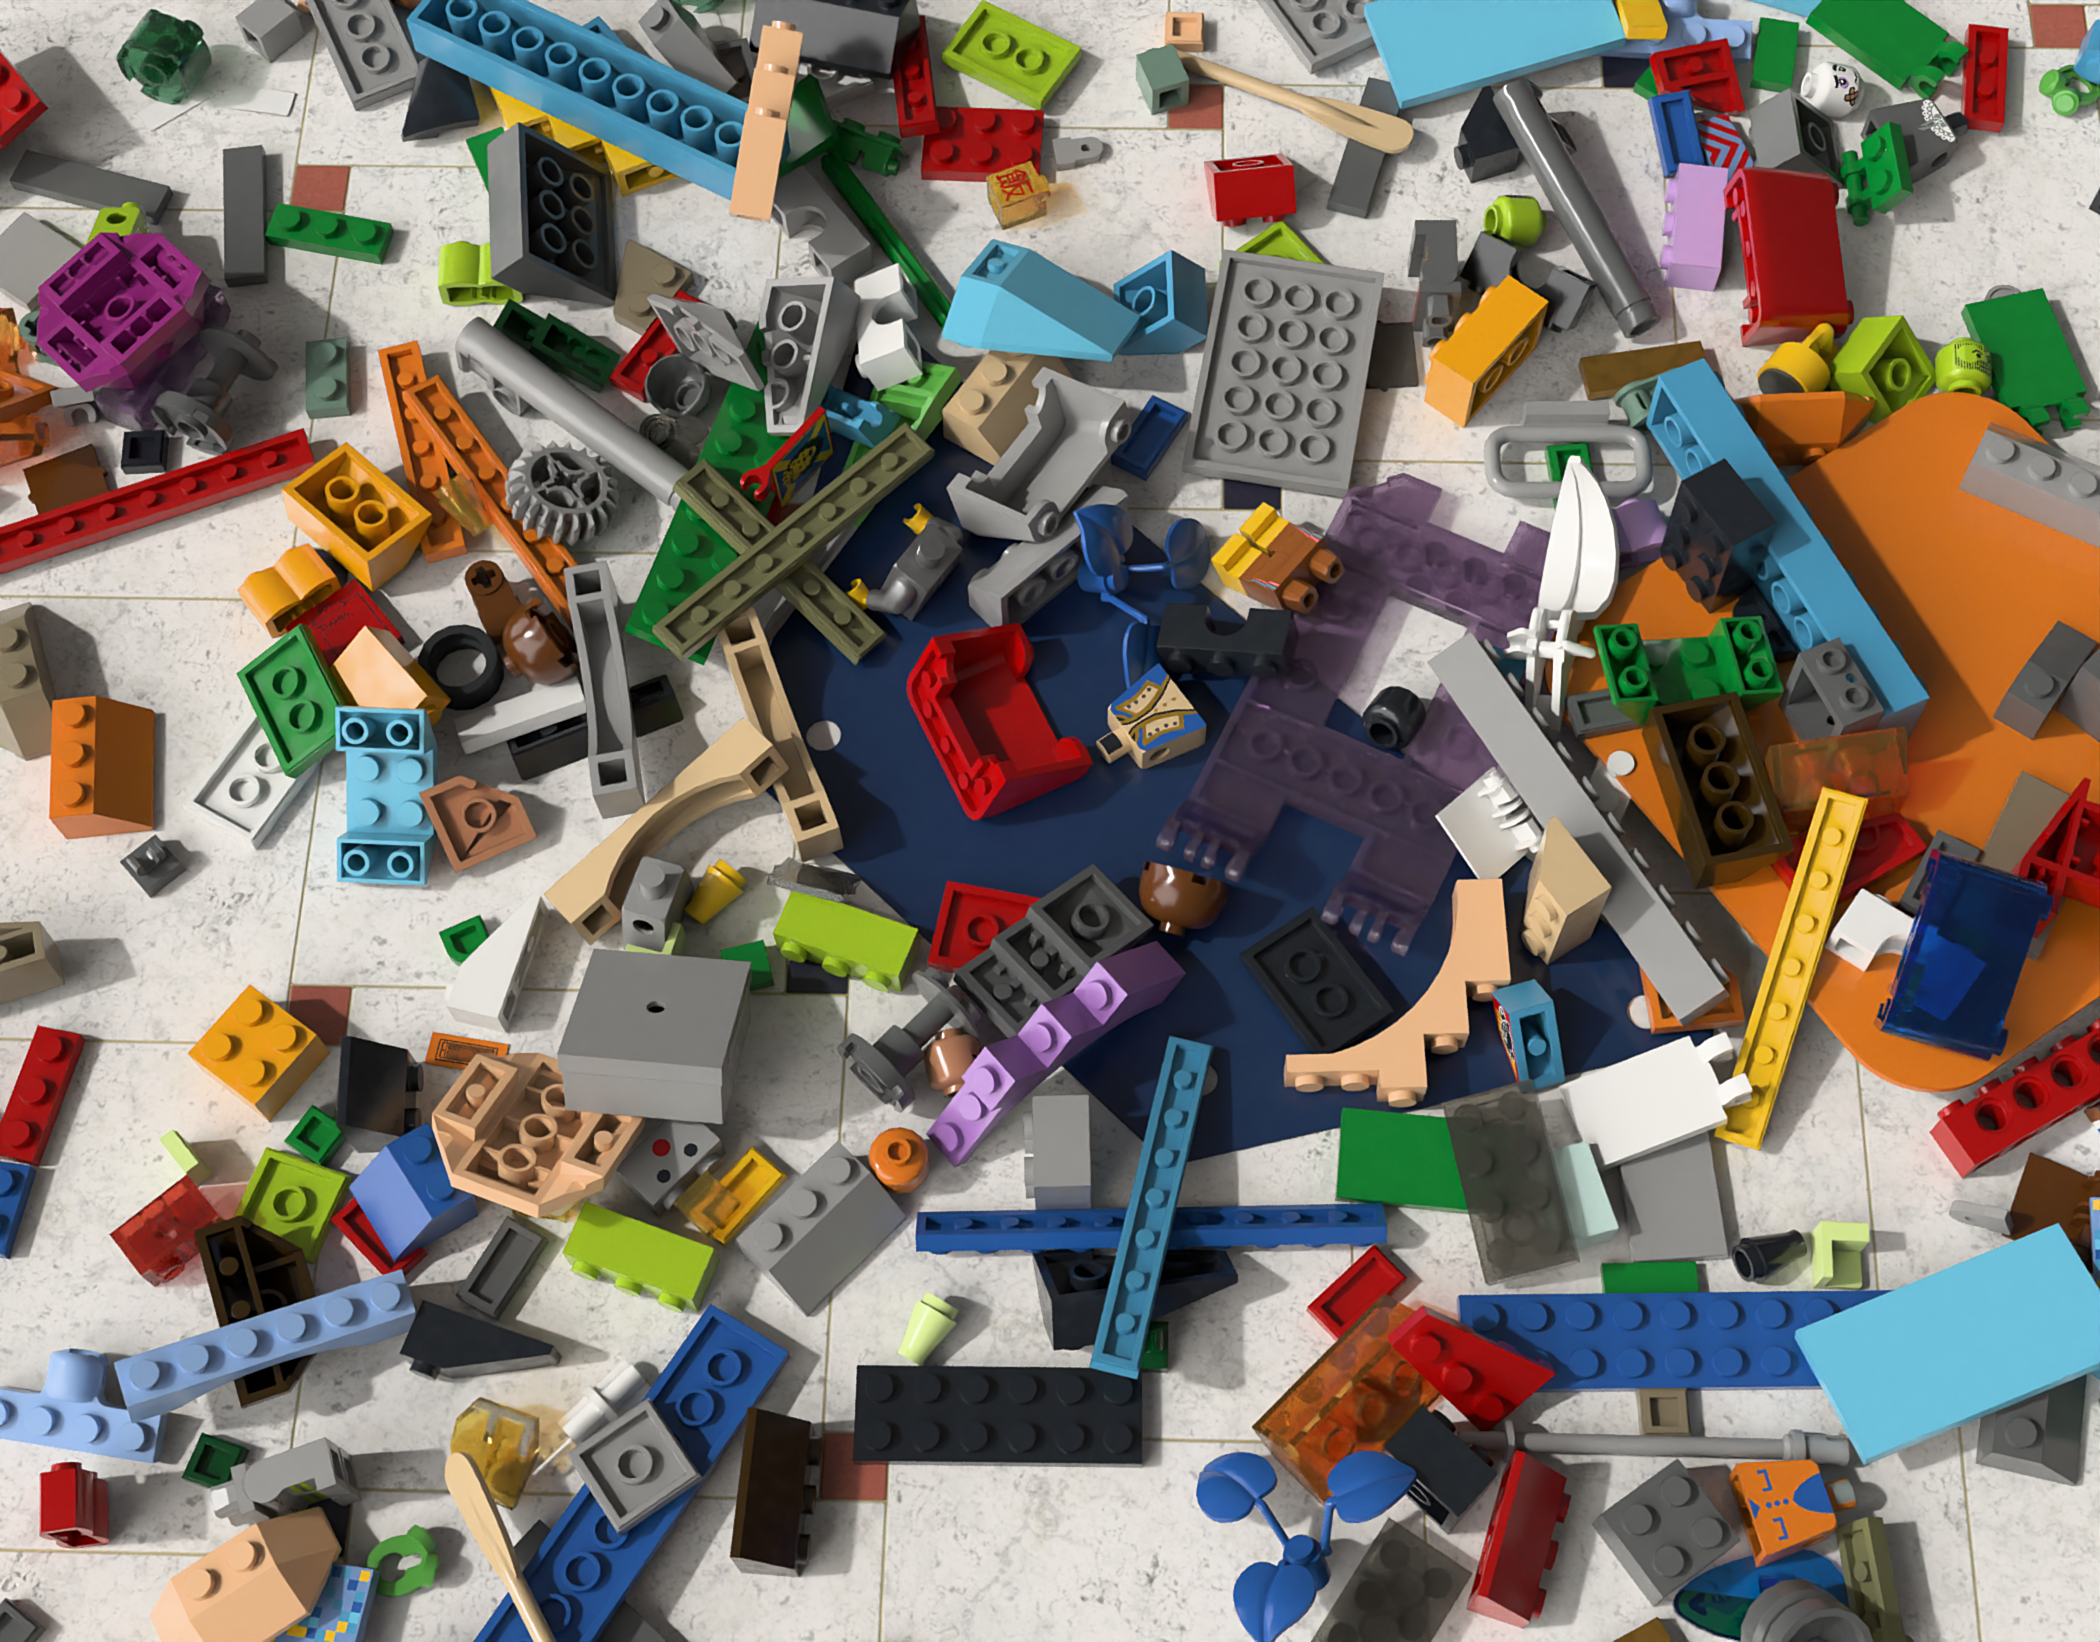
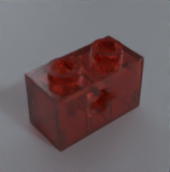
M185 1175L109 1235L138 1273L154 1287H157L160 1283H167L179 1276L184 1270L185 1264L200 1253L194 1230L225 1221L226 1219L204 1191L188 1175ZM175 1229L178 1235L172 1239L170 1233Z

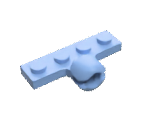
M1659 0L1668 25L1665 39H1626L1625 46L1592 56L1649 59L1654 52L1727 38L1734 64H1748L1751 59L1753 21L1700 17L1697 12L1698 0Z
M70 1348L53 1352L49 1359L45 1387L41 1392L0 1386V1439L152 1464L160 1461L168 1413L132 1423L126 1406L114 1405L106 1400L104 1391L109 1360L101 1353L84 1349Z

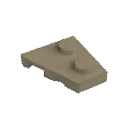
M629 239L625 246L613 309L615 321L643 336L658 317L647 297L653 293L674 297L679 290L686 292L694 283L693 273Z

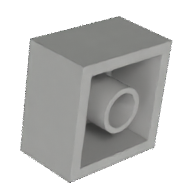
M1089 1095L1032 1096V1112H1023L1025 1154H1033V1157H1024L1026 1199L1035 1198L1036 1210L1091 1209Z

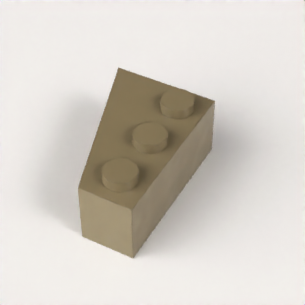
M40 921L0 923V1005L65 985L59 948Z

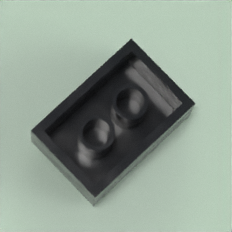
M1724 458L1681 481L1660 548L1661 557L1665 565L1670 570L1676 571L1685 582L1690 597L1695 602L1701 603L1707 612L1711 614L1739 599L1742 592L1755 585L1777 522Z

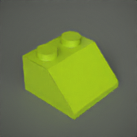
M1903 315L1864 317L1827 366L1831 377L1828 385L1832 391H1847L1860 394L1863 397L1869 396L1874 398L1875 406L1868 419L1873 424L1878 423L1908 403L1926 396L1936 382L1935 369Z

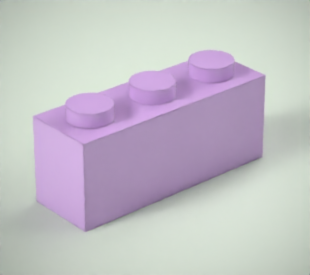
M1679 163L1675 179L1668 178L1664 202L1671 203V211L1665 212L1662 236L1669 237L1668 245L1662 246L1659 269L1666 270L1665 286L1714 291L1722 265L1725 221L1723 190L1727 186L1728 168Z

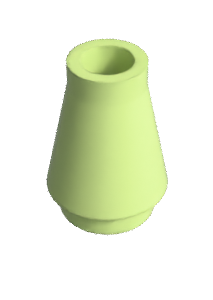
M926 1291L921 1302L918 1300L915 1302L898 1353L922 1366L926 1358L957 1324L953 1320L959 1310Z

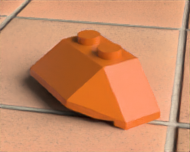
M1847 391L1758 394L1732 399L1734 403H1738L1744 410L1746 422L1754 434L1764 440L1768 449V455L1777 468L1793 465L1807 467L1818 459L1826 457V454L1837 449L1861 432L1866 426L1875 406L1873 397H1863L1860 394Z

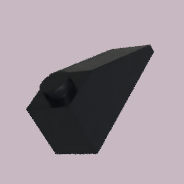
M424 1300L400 1351L403 1358L411 1364L410 1372L432 1381H436L438 1375L459 1379L557 1366L562 1358L554 1345Z

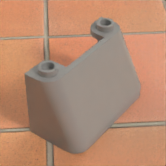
M1043 367L1032 380L1033 387L1039 389L1036 405L1028 404L1024 409L1029 423L988 475L977 470L972 474V478L958 473L947 486V491L963 529L982 537L1041 542L1047 537L1052 536L1057 530L1061 519L1117 447L1128 439L1132 424L1125 400Z

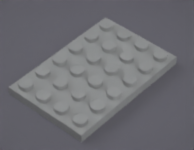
M1223 249L1182 472L1347 498L1385 273Z

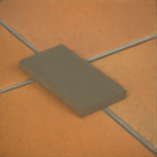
M2024 771L2019 774L1949 920L2033 961L2039 957L2065 902L2066 896L2062 895L2058 914L2037 938L1992 922L2002 882L2069 797V794Z

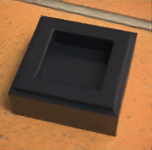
M165 430L124 432L121 469L124 474L166 473L169 446L167 432Z

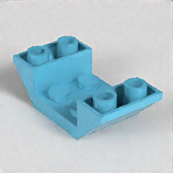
M338 705L335 707L336 751H346L347 832L337 838V882L426 885L437 832L419 792L438 785V746L426 709Z

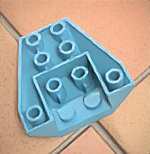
M992 239L961 275L942 331V338L957 342L960 346L967 348L975 347L984 350L1112 362L1140 324L1141 316L1033 250Z

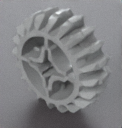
M553 440L547 445V448L536 443L531 451L524 449L519 458L515 459L514 463L511 464L509 476H507L505 482L506 506L512 509L513 520H523L524 531L531 529L537 531L538 540L548 536L553 539L554 545H556L561 539H565L572 547L579 538L588 544L594 535L600 537L606 530V527H609L610 523L613 522L620 500L619 493L617 492L618 480L611 478V467L601 466L600 456L589 457L587 455L586 447L581 451L572 449L570 441L564 447H559ZM539 481L541 487L535 489L533 483ZM590 498L592 504L587 506L583 500Z

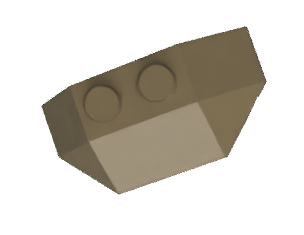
M31 602L0 611V747L14 753L25 761H29L51 753L52 702L57 700Z

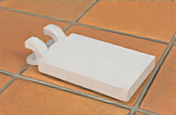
M1726 1032L1709 1038L1698 1047H1694L1690 1036H1687L1559 1086L1582 1142L1588 1141L1598 1172L1605 1171L1727 1124L1725 1109L1752 1101L1750 1093L1753 1092V1089L1745 1073L1733 1077L1720 1085L1711 1067L1733 1059L1731 1054L1733 1047Z

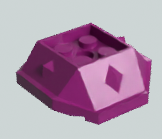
M100 232L38 287V304L41 306L37 322V345L86 393L98 387L135 389L203 328L204 294L211 280L196 264L161 234L136 233L120 236L118 233Z

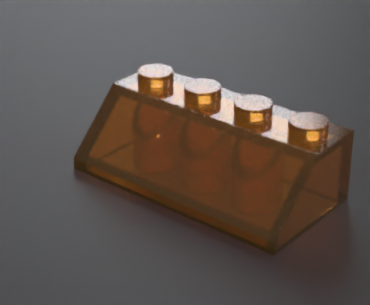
M1384 1293L1252 1426L1272 1456L1324 1508L1326 1500L1334 1496L1327 1484L1328 1475L1339 1461L1359 1451L1381 1453L1383 1447L1422 1405L1428 1409L1441 1395L1390 1345L1387 1336L1410 1317L1415 1310Z

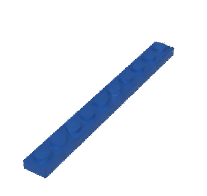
M1382 1203L1177 1207L1167 1250H1181L1185 1247L1195 1246L1228 1249L1232 1246L1248 1245L1270 1249L1279 1245L1301 1244L1311 1248L1322 1247L1326 1244H1351L1353 1246L1366 1247L1373 1243H1387V1223ZM1128 1208L917 1212L916 1252L944 1255L952 1251H976L982 1254H991L999 1250H1023L1028 1253H1039L1046 1249H1070L1075 1252H1086L1093 1248L1118 1249Z

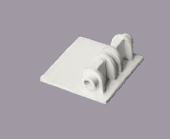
M1495 767L1488 770L1435 816L1478 879H1498L1528 851L1532 853L1537 852L1545 832L1543 829H1539L1533 818L1528 817L1531 813L1528 807L1524 809L1521 807L1524 800L1522 797L1515 798L1517 795L1508 783L1509 778L1506 775L1501 776Z

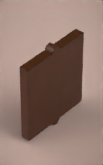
M92 444L23 469L31 492L28 495V499L32 504H35L38 515L110 491L105 478L108 476V472L105 467H101L96 450Z

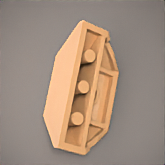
M319 1506L255 1523L170 1578L150 1617L161 1642H270L312 1614L327 1582L332 1564L337 1561L342 1548L323 1509Z

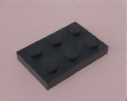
M1313 906L1240 953L1239 961L1310 1054H1333L1339 1052L1393 1015L1394 1010Z

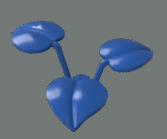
M1095 504L1073 512L1080 529L1085 558L1078 569V584L1085 592L1101 593L1102 602H1110L1140 621L1132 622L1128 626L1123 640V664L1128 689L1158 663L1164 669L1156 648L1161 626H1150L1151 621L1147 615L1114 595L1127 587L1129 573L1170 570L1171 583L1175 589L1190 590L1196 587L1205 577L1209 567L1211 555L1210 542L1206 535V529L1199 521L1192 518H1182L1173 523L1166 536L1165 553L1169 561L1156 564L1122 565L1125 562L1123 554L1130 548L1133 541V528L1130 517L1118 506Z
M1359 1451L1339 1461L1331 1470L1327 1479L1329 1490L1334 1496L1328 1498L1325 1502L1321 1542L1319 1543L1314 1538L1303 1534L1289 1538L1267 1503L1262 1499L1275 1489L1278 1482L1273 1467L1263 1457L1249 1452H1234L1220 1456L1204 1467L1203 1471L1199 1473L1196 1489L1197 1501L1202 1512L1213 1521L1232 1523L1248 1516L1255 1505L1261 1511L1284 1548L1283 1559L1278 1562L1277 1566L1269 1562H1256L1240 1574L1234 1585L1233 1601L1237 1615L1243 1627L1255 1642H1275L1283 1632L1297 1623L1309 1611L1315 1601L1317 1591L1323 1589L1328 1584L1331 1571L1325 1557L1333 1552L1330 1546L1334 1509L1336 1508L1339 1517L1346 1523H1362L1378 1517L1396 1504L1414 1485L1418 1475L1412 1467L1386 1454L1375 1451Z

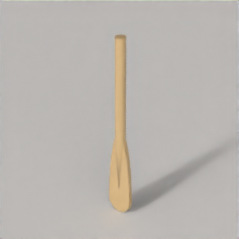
M1176 49L1184 69L1300 110L1314 121L1355 141L1390 154L1401 153L1412 144L1413 128L1407 121L1348 102L1306 96Z
M464 1451L453 1453L445 1464V1481L471 1533L489 1563L505 1584L533 1642H557L521 1571L507 1529L474 1458Z

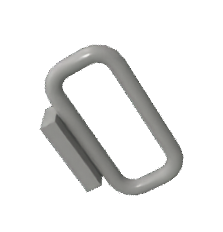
M1525 401L1520 426L1500 427L1492 432L1485 441L1483 451L1485 475L1488 484L1493 490L1505 497L1558 498L1562 481L1515 482L1506 479L1501 469L1500 449L1502 445L1509 442H1625L1634 450L1635 478L1629 481L1599 482L1608 498H1628L1644 492L1652 482L1651 448L1647 438L1640 431L1629 426L1608 425L1610 416L1609 401Z

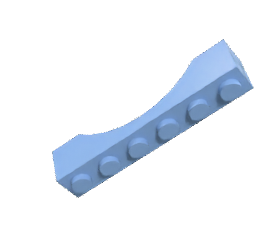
M400 1269L116 1361L114 1365L131 1422L136 1423L181 1408L194 1399L226 1383L275 1364L327 1350L371 1345L407 1333L416 1317V1310L403 1271Z

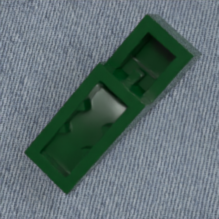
M510 298L493 325L555 372L565 375L598 393L603 389L621 356L550 313L544 319Z

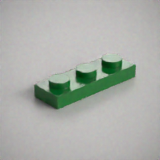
M277 203L265 236L270 245L382 265L394 235V230L391 223Z

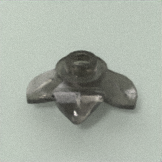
M662 413L646 417L639 429V433L689 470L696 465L701 454L696 445L701 443L710 433L707 426L695 416L685 415L673 419L671 416ZM662 430H666L665 435L656 441L657 434Z

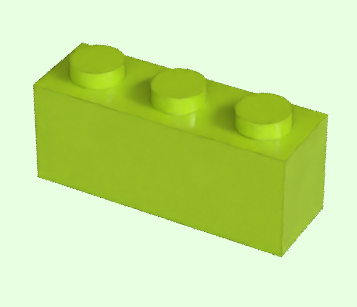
M793 886L794 890L791 891L773 931L777 949L780 950L783 956L800 963L805 962L806 959L819 963L825 971L835 976L846 977L847 974L862 978L867 986L878 991L886 992L890 988L902 992L921 947L919 930L917 928L836 900H830L827 897L822 898L821 895L819 897L814 896L818 894H812L810 891L807 893V890L803 892L801 888L800 892L795 891L798 888Z
M586 1201L562 1252L569 1264L572 1265L571 1271L576 1275L591 1281H597L599 1276L615 1281L614 1287L631 1296L640 1297L641 1292L658 1297L657 1303L678 1313H683L685 1307L697 1312L699 1311L720 1262L715 1249L710 1246Z

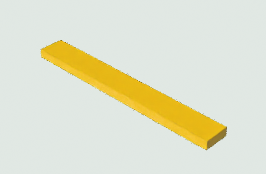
M1822 787L1732 1075L1733 1078L1743 1073L1746 1074L1753 1089V1092L1750 1093L1752 1101L1724 1110L1727 1116V1124L1716 1127L1714 1133L1716 1138L1757 1151L1761 1150L1869 800L1866 798Z

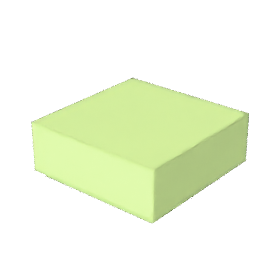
M172 1129L159 1139L183 1171L198 1186L212 1176L210 1174L212 1171L177 1130L174 1131Z

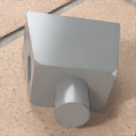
M644 856L641 859L621 911L624 950H626L627 944L662 952L672 923H682L686 913L684 908L690 902L694 892L693 883L685 867ZM651 924L654 930L648 931L643 928Z

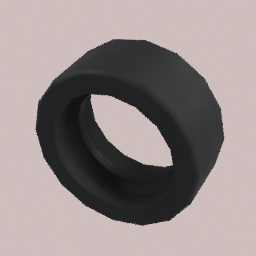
M466 624L448 626L435 632L423 644L418 656V664L451 699L446 706L449 709L457 711L469 710L487 703L499 691L504 679V663L492 637L480 628ZM461 649H473L480 651L486 659L485 669L475 681L464 686L454 687L444 685L439 681L436 670L439 663L448 654Z

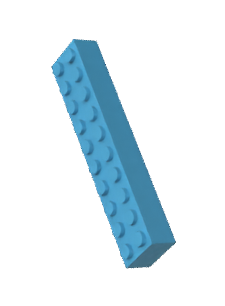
M422 0L406 19L416 52L731 201L748 103L527 0ZM788 128L785 137L781 165L791 152Z
M1702 358L1659 375L1646 425L1681 480L1724 458L1728 461L1777 522L1755 584L1794 646L1800 653L1839 637L1883 707L1882 717L1861 759L1907 741L1930 698L1925 682L1919 675H1914L1904 660L1901 646L1896 640L1890 639L1882 627L1877 610L1871 604H1867L1858 590L1855 577L1849 570L1843 568L1835 556L1831 541L1827 536H1822L1813 523L1808 506L1804 502H1799L1791 490L1786 473L1776 467L1768 455V449L1764 440L1754 434L1746 422L1744 410L1738 403H1734L1726 392L1720 374L1712 371L1706 360ZM1852 676L1846 677V680L1849 682L1856 681Z

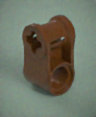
M481 560L468 568L465 573V583L486 633L492 637L497 646L503 643V630L509 618L522 604L518 596L514 595L501 568L492 561ZM486 585H491L489 588H484Z

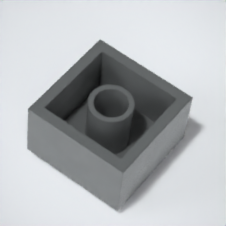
M1678 1458L1600 1514L1591 1524L1652 1606H1655L1741 1541Z

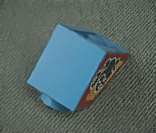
M1535 979L1496 989L1492 993L1497 1029L1519 1090L1525 1093L1565 1082L1553 1000Z

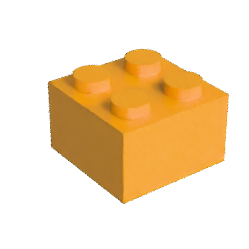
M249 984L187 1054L203 1072L270 1122L330 1054V1051L317 1034Z

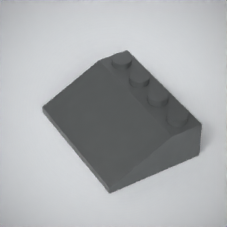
M517 122L487 144L491 279L523 294L613 306L617 294L611 171Z

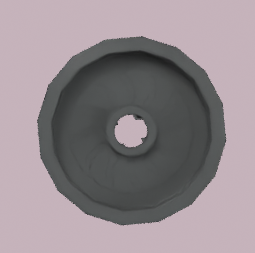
M1805 1579L1784 1580L1764 1590L1750 1605L1741 1625V1642H1874L1869 1627L1843 1603H1840L1821 1585Z

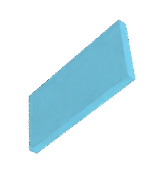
M1378 0L1364 4V16L1401 110L1623 47L1626 42L1623 27L1611 0Z
M2057 1223L1795 1331L1794 1338L1865 1466L2100 1369V1289L2063 1229Z

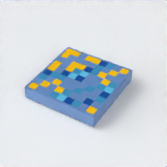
M333 1563L327 1582L312 1614L270 1642H363L381 1572L375 1569Z

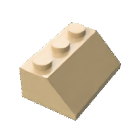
M990 350L943 408L944 438L995 466L1029 423L1024 409L1028 404L1036 405L1039 389L1033 387L1032 380L1040 370L1046 367L1072 379L1075 378L1062 361L1055 356Z
M1557 816L1548 820L1529 874L1520 929L1526 948L1534 956L1539 955L1546 965L1591 937L1612 888Z

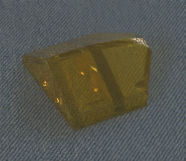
M479 1397L456 1418L450 1441L451 1455L461 1451L469 1453L474 1458L495 1504L513 1510L519 1502L539 1456L540 1418Z

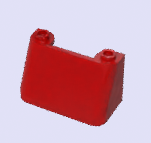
M1764 167L1739 168L1724 188L1723 194L1725 210L1736 209L1732 214L1733 223L1739 222L1747 286V297L1742 302L1743 309H1748L1749 324L1741 325L1740 327L1742 347L1803 342L1822 323L1830 324L1834 330L1833 339H1839L1847 330V326L1851 325L1854 321V306L1851 300H1847L1835 208L1839 201L1837 183L1832 182L1828 174Z
M1020 623L932 637L907 680V694L910 704L963 810L972 820L994 817L1081 779L1093 765L1087 747L1077 737H1064L1058 742L1032 693L1025 675L1034 660L1035 652L1032 642L1027 638Z

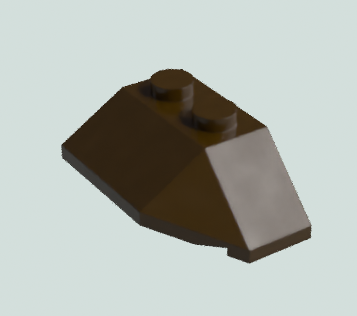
M241 1215L194 1230L220 1328L316 1297L304 1251L293 1243L255 1225L252 1221ZM317 1353L275 1364L234 1380L241 1408L244 1409L291 1393Z

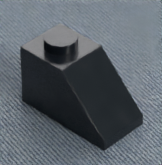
M1490 85L1483 87L1460 129L1458 146L1454 147V158L1457 167L1460 170H1465L1470 183L1515 171L1520 150L1492 100L1495 94Z

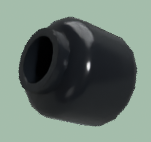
M1389 686L1382 689L1363 712L1362 725L1364 732L1369 740L1380 748L1386 750L1403 749L1411 743L1425 725L1426 710L1420 698L1411 690L1400 686Z

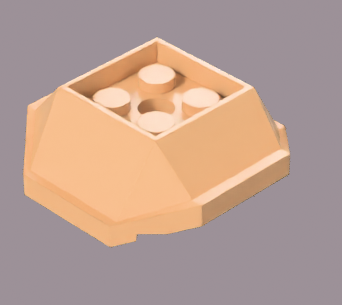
M477 1053L432 1112V1128L451 1186L535 1218H540L547 1214L560 1217L583 1198L604 1190L644 1129L645 1117L565 1110L562 1072H559L558 1059L541 1053H513L499 1057L495 1053Z

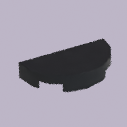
M1755 584L1742 592L1733 608L1732 618L1762 616L1775 662L1782 663L1796 660L1799 653L1758 586Z

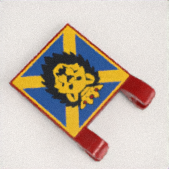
M819 406L765 465L751 469L741 477L740 484L744 491L748 490V487L753 483L761 484L754 492L755 499L758 501L766 499L770 490L776 494L767 514L770 516L768 520L775 527L778 526L781 509L834 453L826 410Z

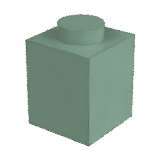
M1173 44L1161 48H1152L1136 55V81L1151 115L1188 105L1189 78Z

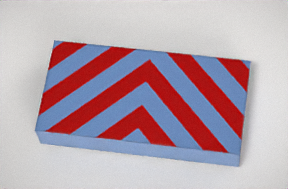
M1727 113L1697 121L1706 166L1728 168L1727 184L1739 168L1754 167V162Z

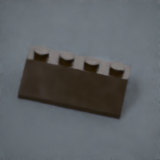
M1732 692L1651 708L1642 731V736L1695 890L1740 881L1791 854L1794 848L1738 693Z

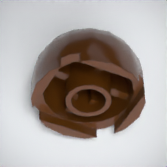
M532 598L509 618L503 630L502 642L507 653L503 657V661L508 670L517 678L523 675L532 683L545 686L559 684L581 670L580 662H577L573 653H578L576 641L553 611L545 616L537 609L544 603Z
M1145 861L1140 878L1139 897L1147 915L1161 921L1158 930L1184 937L1186 929L1202 930L1217 920L1227 902L1231 884L1210 877L1205 879V877L1196 875L1193 872Z

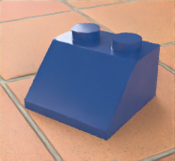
M428 1123L386 1145L349 1186L352 1195L395 1264L416 1249L429 1245L478 1216L474 1195L451 1186L434 1132Z

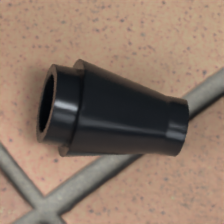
M1795 1229L1785 1233L1742 1238L1740 1244L1733 1248L1732 1260L1743 1280L1746 1282L1755 1280L1758 1283H1762L1796 1259L1805 1256L1807 1246L1803 1236Z

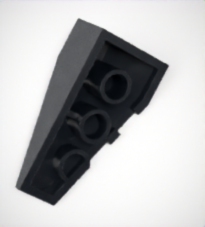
M1094 1248L1086 1252L1055 1249L1032 1253L1043 1323L1053 1350L1065 1349L1073 1351L1079 1350L1084 1346L1095 1345L1116 1255H1094ZM1167 1250L1151 1321L1238 1283V1274L1226 1250Z

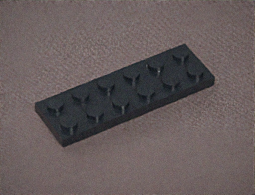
M857 1365L853 1462L854 1465L1142 1468V1368H1139L1137 1379L1093 1368Z

